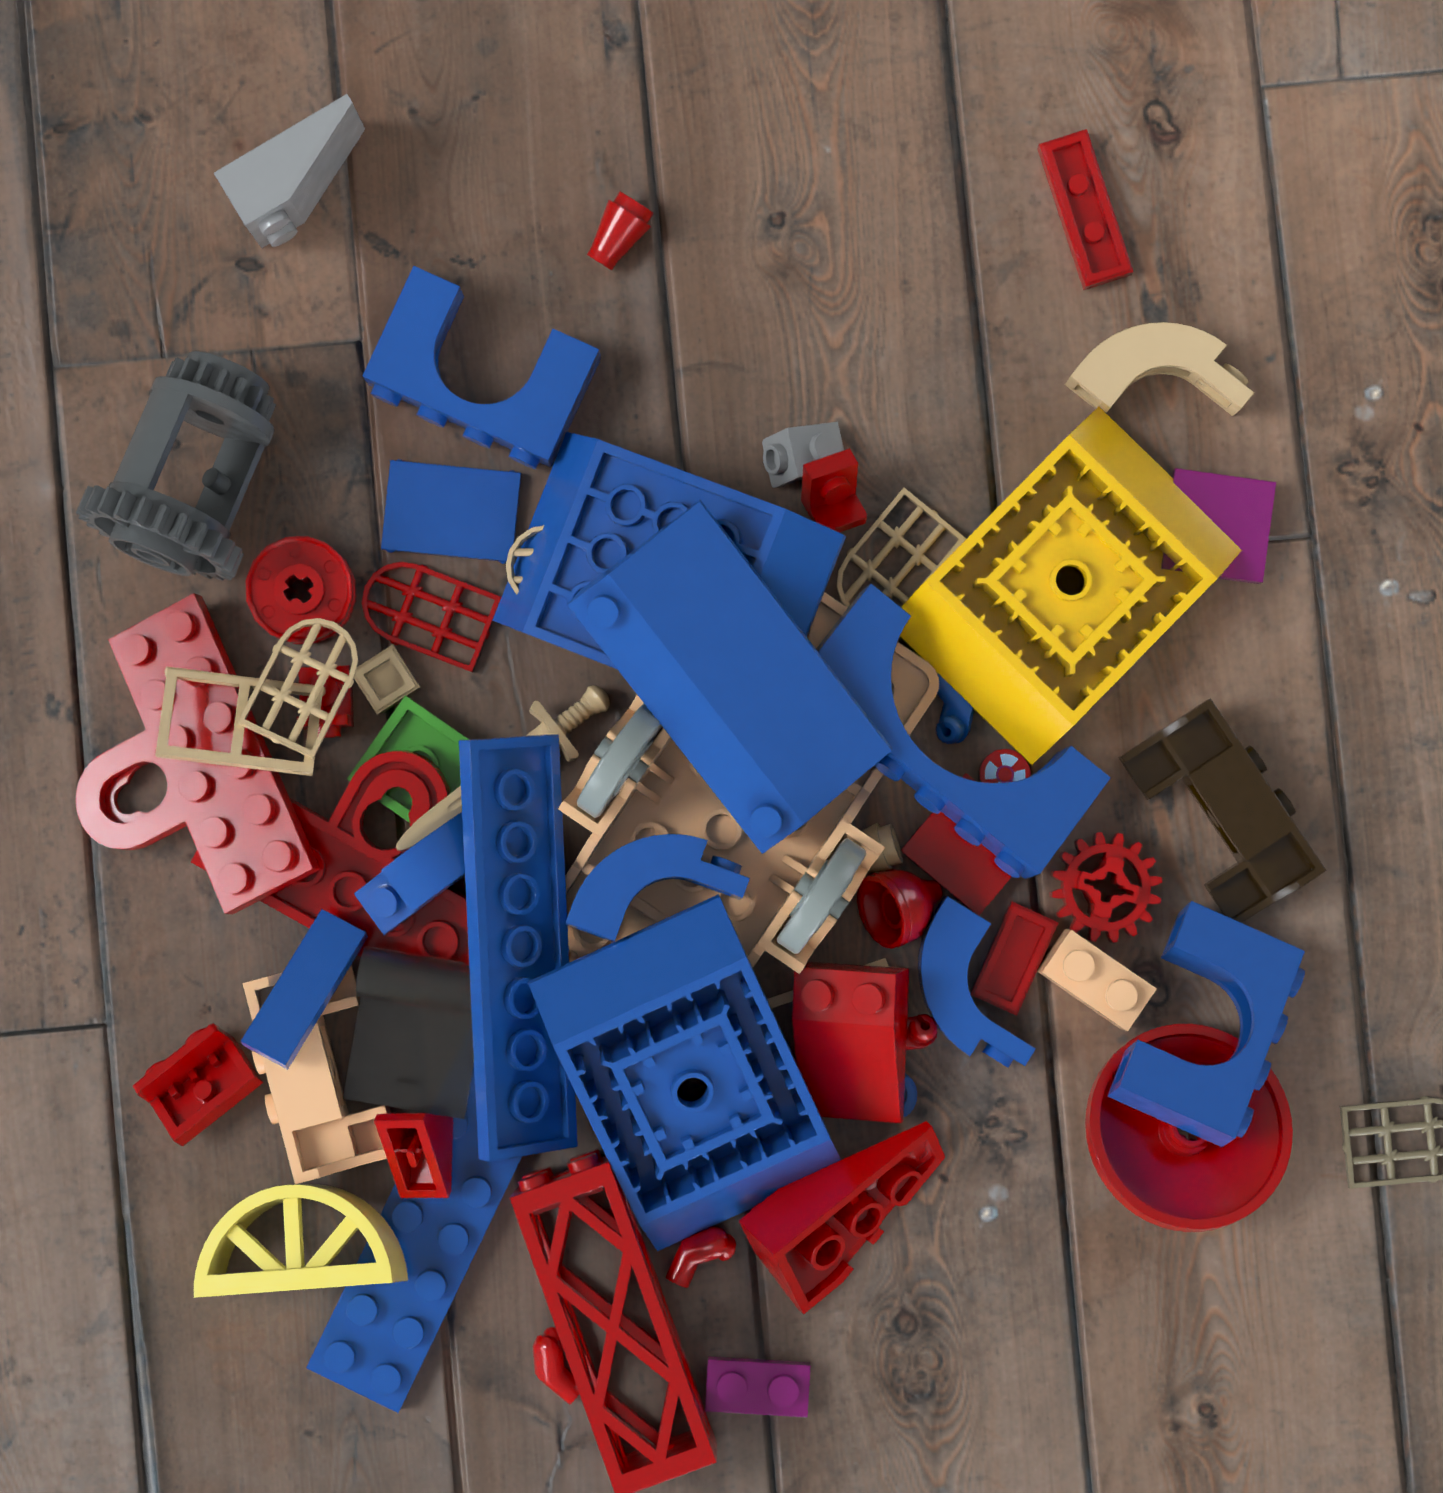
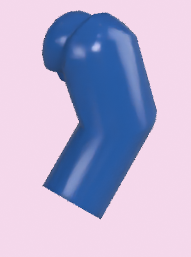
M937 674L939 677L937 695L943 701V707L939 723L936 724V735L943 743H960L970 733L975 710L949 683Z

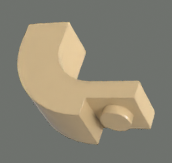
M1167 322L1137 325L1112 335L1085 357L1065 383L1069 389L1094 409L1099 406L1105 413L1108 412L1120 395L1132 383L1141 378L1156 374L1173 375L1188 381L1231 416H1234L1254 394L1246 386L1248 379L1238 369L1227 363L1220 366L1214 361L1227 344L1203 330L1192 326Z

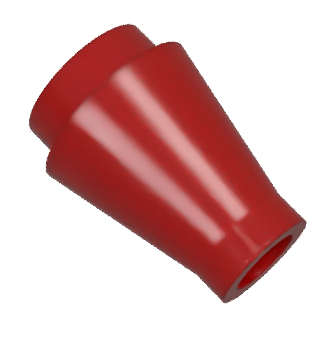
M619 191L614 201L608 200L593 244L587 255L608 269L613 270L617 262L651 228L648 222L654 213Z

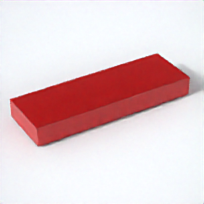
M1087 129L1039 144L1037 150L1083 290L1131 276L1134 271Z

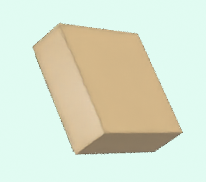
M394 645L389 646L359 665L354 675L355 681L377 715L384 713L401 702L405 695L409 697L421 689V686Z

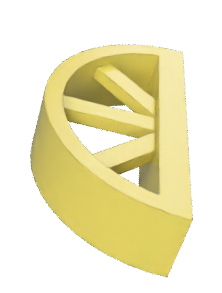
M319 1184L282 1185L261 1190L248 1196L231 1208L219 1220L208 1236L199 1256L194 1279V1298L408 1281V1273L404 1254L393 1230L386 1220L366 1201L350 1192L332 1186ZM301 1198L322 1202L346 1216L306 1265L304 1260ZM280 1203H283L286 1267L246 1230L262 1213ZM358 1229L366 1238L376 1262L328 1266ZM235 1245L263 1271L226 1274L229 1259Z

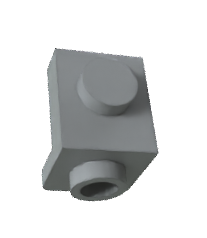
M838 422L789 427L762 441L764 450L763 463L766 471L769 473L773 488L784 487L795 481L802 480L803 464L844 450Z

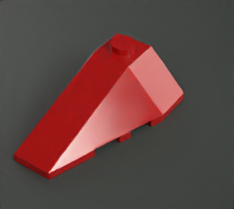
M925 1121L777 1189L764 1201L755 1205L748 1214L739 1220V1223L753 1251L797 1309L804 1315L844 1282L854 1270L848 1264L849 1261L866 1241L873 1245L884 1233L879 1227L882 1221L895 1205L904 1206L908 1204L945 1159L944 1152L933 1126Z

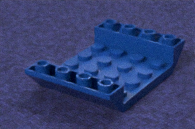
M566 432L528 528L529 530L530 528L544 525L543 530L529 538L521 546V548H533V553L530 556H517L514 564L515 576L523 577L521 583L517 584L519 592L516 595L509 582H507L492 621L617 669L567 605L585 586L701 499L807 637L846 536L788 509L605 441Z

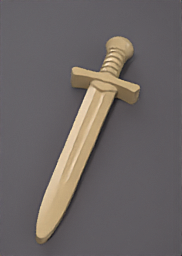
M592 685L587 687L579 702L574 703V706H570L568 710L562 712V715H558L556 719H552L539 701H534L529 712L541 724L526 736L559 734V747L568 762L575 761L579 754L566 737V733H570L572 729L578 727V724H582L583 720H587L589 716L608 710L610 706L609 697L599 686ZM461 786L421 816L402 835L396 844V849L398 851L410 849L434 830L461 813Z

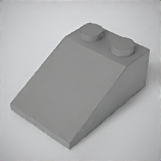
M345 94L214 172L244 225L261 248L268 244L272 247L282 245L297 234L296 228L306 222L363 134L365 127L348 94Z

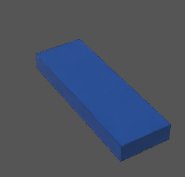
M321 909L241 1039L243 1046L288 1070L368 938L366 932Z

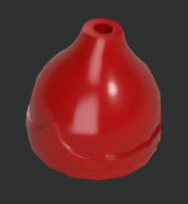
M891 869L874 872L864 878L857 889L859 915L865 929L877 943L885 948H899L923 934L931 919L935 904L942 897V889L938 882L921 879L908 871Z

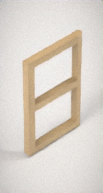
M176 667L165 668L166 683L156 757L307 776L313 775L315 757L312 759L304 755V762L241 754L245 727L239 725L238 720L248 702L249 690L255 688L260 678ZM266 679L265 684L281 690L285 681ZM177 680L239 687L231 753L168 745ZM293 683L290 690L293 691L292 694L310 696L315 685ZM324 686L316 700L318 703L317 708L321 709L322 697L325 695ZM309 714L305 746L309 750L312 749L317 739L320 719L312 714Z

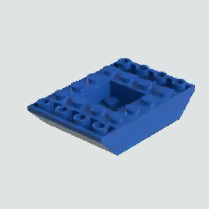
M719 894L528 981L556 1054L640 1227L657 1251L747 1211L764 1201L777 1189L841 1160ZM698 1078L704 1081L707 1085L704 1095L695 1101H686L680 1098L677 1090L684 1080Z

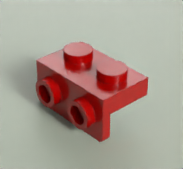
M213 1023L206 1028L192 1033L185 1041V1044L167 1059L159 1061L148 1068L144 1077L137 1081L133 1088L139 1097L151 1104L173 1141L183 1147L264 1082L235 1038Z

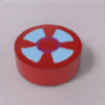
M1000 749L988 754L981 762L978 770V781L984 783H1008L1030 777V768L1026 759L1018 752L1010 749Z

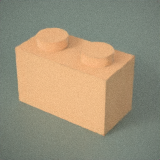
M1070 929L1062 931L1037 970L1045 978L1119 1029L1129 1031L1157 990V988Z

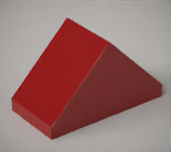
M428 1113L377 1114L374 1122L400 1198H449L452 1188L453 1117Z

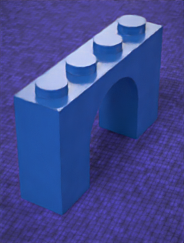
M413 266L362 375L367 384L373 387L370 394L395 407L399 406L401 400L419 408L416 414L418 417L436 426L444 428L446 422L449 421L465 428L462 436L480 446L490 449L492 443L496 442L511 449L508 457L529 468L536 469L539 462L552 467L564 436L571 426L600 363L601 355L599 349L552 329L529 380L519 392L504 401L493 404H476L463 400L444 385L439 370L441 347L464 299L463 292L460 286Z
M1193 901L1188 903L1177 915L1161 959L1209 979L1229 995L1237 1009L1240 1020L1238 1045L1227 1062L1217 1065H1198L1137 1040L1125 1050L1107 1097L1220 1147L1236 1139V1136L1242 1138L1251 1123L1254 1109L1248 1107L1253 1090L1259 1091L1262 1088L1271 1068V1062L1265 1060L1271 1042L1274 1044L1278 1043L1288 1022V1016L1282 1013L1288 996L1291 998L1295 997L1303 982L1305 970L1299 968L1305 951Z

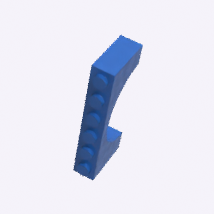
M870 584L857 595L816 650L891 745L892 751L875 764V767L889 779L897 782L901 779L916 791L914 794L915 799L927 810L935 814H939L941 811L955 822L954 829L964 840L975 846L982 844L996 855L994 862L1008 875L1014 878L1022 876L1024 879L1041 874L1111 777L1073 746L1055 753L1040 770L1030 777L1008 783H984L968 780L954 775L930 760L917 747L905 730L899 718L892 693L891 671L894 650L898 638L911 615L873 584Z

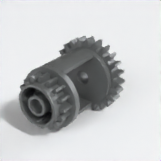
M192 351L188 353L185 361L178 357L171 362L166 376L154 379L149 391L150 397L113 482L106 489L95 485L94 488L87 487L76 511V514L79 515L78 518L87 522L86 525L88 527L99 530L100 535L109 537L110 544L145 564L182 576L196 575L198 573L208 579L214 577L220 581H224V579L231 581L235 577L244 554L241 553V548L234 546V541L229 540L231 536L229 530L264 447L269 445L275 432L273 425L269 421L276 404L273 403L274 398L268 396L270 390L268 383L249 369L210 353ZM183 421L208 433L224 438L213 467L208 469L202 477L204 488L195 508L170 496L154 491Z

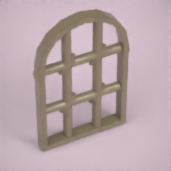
M1421 1096L1419 1099L1339 1106L1343 1136L1342 1149L1345 1154L1348 1188L1426 1181L1435 1183L1438 1180H1443V1173L1439 1174L1437 1157L1443 1156V1148H1441V1145L1436 1146L1434 1132L1436 1128H1443V1120H1438V1117L1433 1118L1431 1104H1443V1099ZM1423 1104L1425 1121L1395 1124V1121L1390 1122L1389 1107ZM1380 1108L1382 1126L1349 1129L1348 1111ZM1421 1130V1133L1426 1132L1427 1150L1398 1152V1149L1393 1150L1391 1133ZM1378 1134L1379 1138L1383 1137L1385 1154L1352 1157L1350 1137ZM1425 1158L1424 1161H1429L1431 1175L1396 1178L1394 1161ZM1381 1162L1382 1166L1386 1165L1388 1179L1354 1181L1353 1165Z

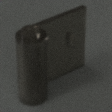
M366 946L361 956L357 975L356 996L360 997L343 1099L465 1119L474 1071L469 963Z

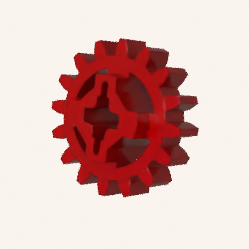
M1102 832L1093 834L1092 846H1088L1081 838L1076 839L1074 845L1078 853L1073 856L1070 853L1061 852L1059 858L1066 867L1064 871H1051L1050 874L1054 879L1061 881V888L1049 892L1050 898L1062 899L1064 905L1056 912L1057 917L1061 918L1071 915L1074 920L1069 929L1075 933L1084 926L1088 927L1089 941L1096 942L1101 931H1105L1110 943L1118 942L1119 929L1122 928L1129 936L1134 937L1138 934L1134 924L1137 919L1146 923H1151L1153 920L1150 913L1145 910L1147 904H1160L1162 900L1160 897L1151 894V886L1162 883V877L1149 876L1147 871L1154 865L1156 860L1154 857L1141 860L1137 856L1142 847L1140 842H1134L1128 848L1123 847L1124 837L1121 833H1115L1110 844H1106ZM1103 853L1098 867L1089 872L1077 870L1081 863L1090 856ZM1124 859L1134 869L1139 886L1131 884L1123 872ZM1108 873L1111 875L1110 883L1117 886V889L1125 890L1127 895H1107L1103 902L1100 900L1101 892L1094 889V886L1085 884L1084 880H1103ZM1072 889L1081 891L1089 904L1087 909L1088 916L1077 906ZM1124 902L1134 904L1126 915L1108 922L1115 907Z

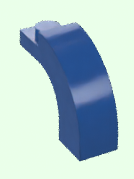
M462 812L384 867L381 873L354 893L383 935L394 930L465 876Z
M663 834L641 838L615 850L590 872L576 894L565 925L615 942L630 902L640 891L653 883L671 879L684 880L741 900L750 878L740 875L742 866L730 860L713 855L710 863L702 861L701 858L708 840L682 834Z
M944 896L931 916L919 949L918 977L921 993L928 1012L934 1018L938 1028L945 1037L967 1055L971 1056L982 1039L987 1042L982 1052L1009 1068L1013 1060L1026 1066L1036 1048L992 1022L981 1013L975 1005L968 987V967L971 957L992 923L949 896Z

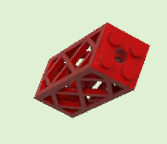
M597 1148L572 1157L570 1159L571 1162L567 1163L569 1169L553 1174L551 1166H547L523 1175L522 1180L518 1181L519 1187L511 1195L510 1201L615 1493H635L717 1463V1441L638 1221L606 1155L601 1156L600 1150ZM605 1189L614 1216L592 1199L590 1195ZM559 1207L551 1244L540 1214ZM573 1213L623 1253L613 1303L609 1302L562 1264ZM632 1267L658 1340L623 1313ZM573 1306L607 1332L598 1374ZM617 1341L668 1382L659 1431L608 1390ZM679 1396L691 1430L670 1438ZM610 1409L613 1410L616 1414H618L621 1418H623L626 1422H628L632 1427H634V1428H635L637 1431H639L642 1435H644V1436H645L648 1440H650L653 1444H651L650 1442H648L645 1438H643L640 1434H638L634 1429H632L629 1425H627L624 1421H622L618 1416H616L613 1412H611ZM620 1436L637 1450L626 1454Z

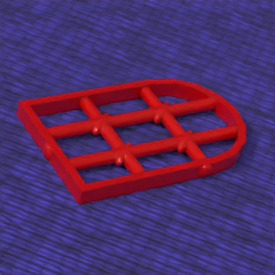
M401 561L387 564L372 574L364 587L361 603L364 617L371 628L389 640L393 645L405 646L473 673L485 640L490 636L489 630L501 597L433 571L426 565ZM398 568L416 570L410 586L383 576V574ZM424 573L456 585L450 601L422 591L423 587H420L419 584ZM375 582L402 591V595L406 597L400 612L368 600L370 589ZM463 589L495 600L489 616L462 606L463 603L459 602ZM414 596L443 607L441 610L446 611L440 627L412 617L413 613L409 612ZM369 609L390 616L392 621H396L391 635L377 627L370 616ZM454 612L485 623L478 642L451 632L453 629L448 627ZM404 622L433 633L431 636L436 638L431 651L398 638ZM444 638L475 649L469 665L438 654Z

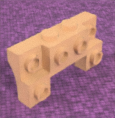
M352 965L288 1070L252 1051L257 1072L259 1075L265 1073L267 1075L271 1091L270 1094L265 1095L267 1113L272 1125L278 1123L280 1125L295 1184L387 1159L374 1120L377 1114H391L389 1104L349 1114L323 1017L325 1014L362 1005ZM282 973L242 983L252 1021Z

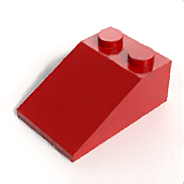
M807 962L800 974L794 971L792 1022L796 1062L822 1117L903 1123L910 968Z

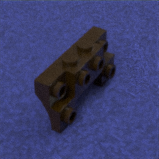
M1211 698L1205 700L1119 757V760L1146 800L1151 799L1182 779L1236 859L1237 863L1204 884L1225 916L1243 923L1327 871L1292 820L1291 816L1296 814V811L1291 801L1280 788L1272 790L1262 775L1267 771L1262 758L1252 746L1243 747Z

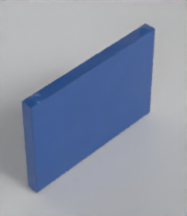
M402 459L390 460L381 549L389 553L398 551L499 561L501 564H506L509 549L515 542L522 474L514 470L507 472L406 462Z

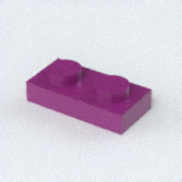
M708 1356L705 1411L808 1418L810 1362Z

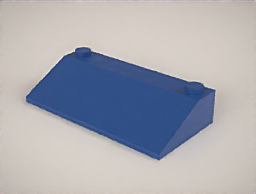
M701 499L585 586L567 605L650 712L659 720L661 726L762 854L804 825L892 751L891 745Z

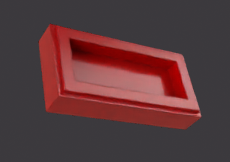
M1010 901L970 994L1017 1016L1059 922Z

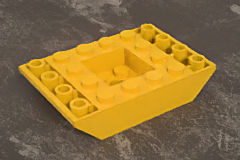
M1098 406L901 606L911 617L899 637L916 654L927 661L936 670V673L949 683L1030 765H1033L1091 709L1219 578L1242 550L1173 483V478ZM1163 553L1175 563L1170 570L1161 569ZM1075 567L1083 574L1084 587L1080 593L1067 595L1060 591L1056 584V576L1061 568ZM1180 568L1183 572L1174 570Z

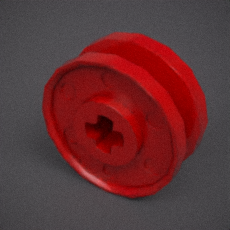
M309 536L285 537L267 545L253 560L245 580L246 602L254 620L270 635L278 639L283 636L289 627L307 619L321 618L335 622L343 628L350 620L357 602L356 579L348 562L330 545ZM298 579L305 584L313 583V587L308 590L312 597L305 603L298 598L292 600L290 598V594L296 592L291 585ZM312 626L304 627L293 633L287 642L303 645ZM321 627L313 644L335 636L337 632Z

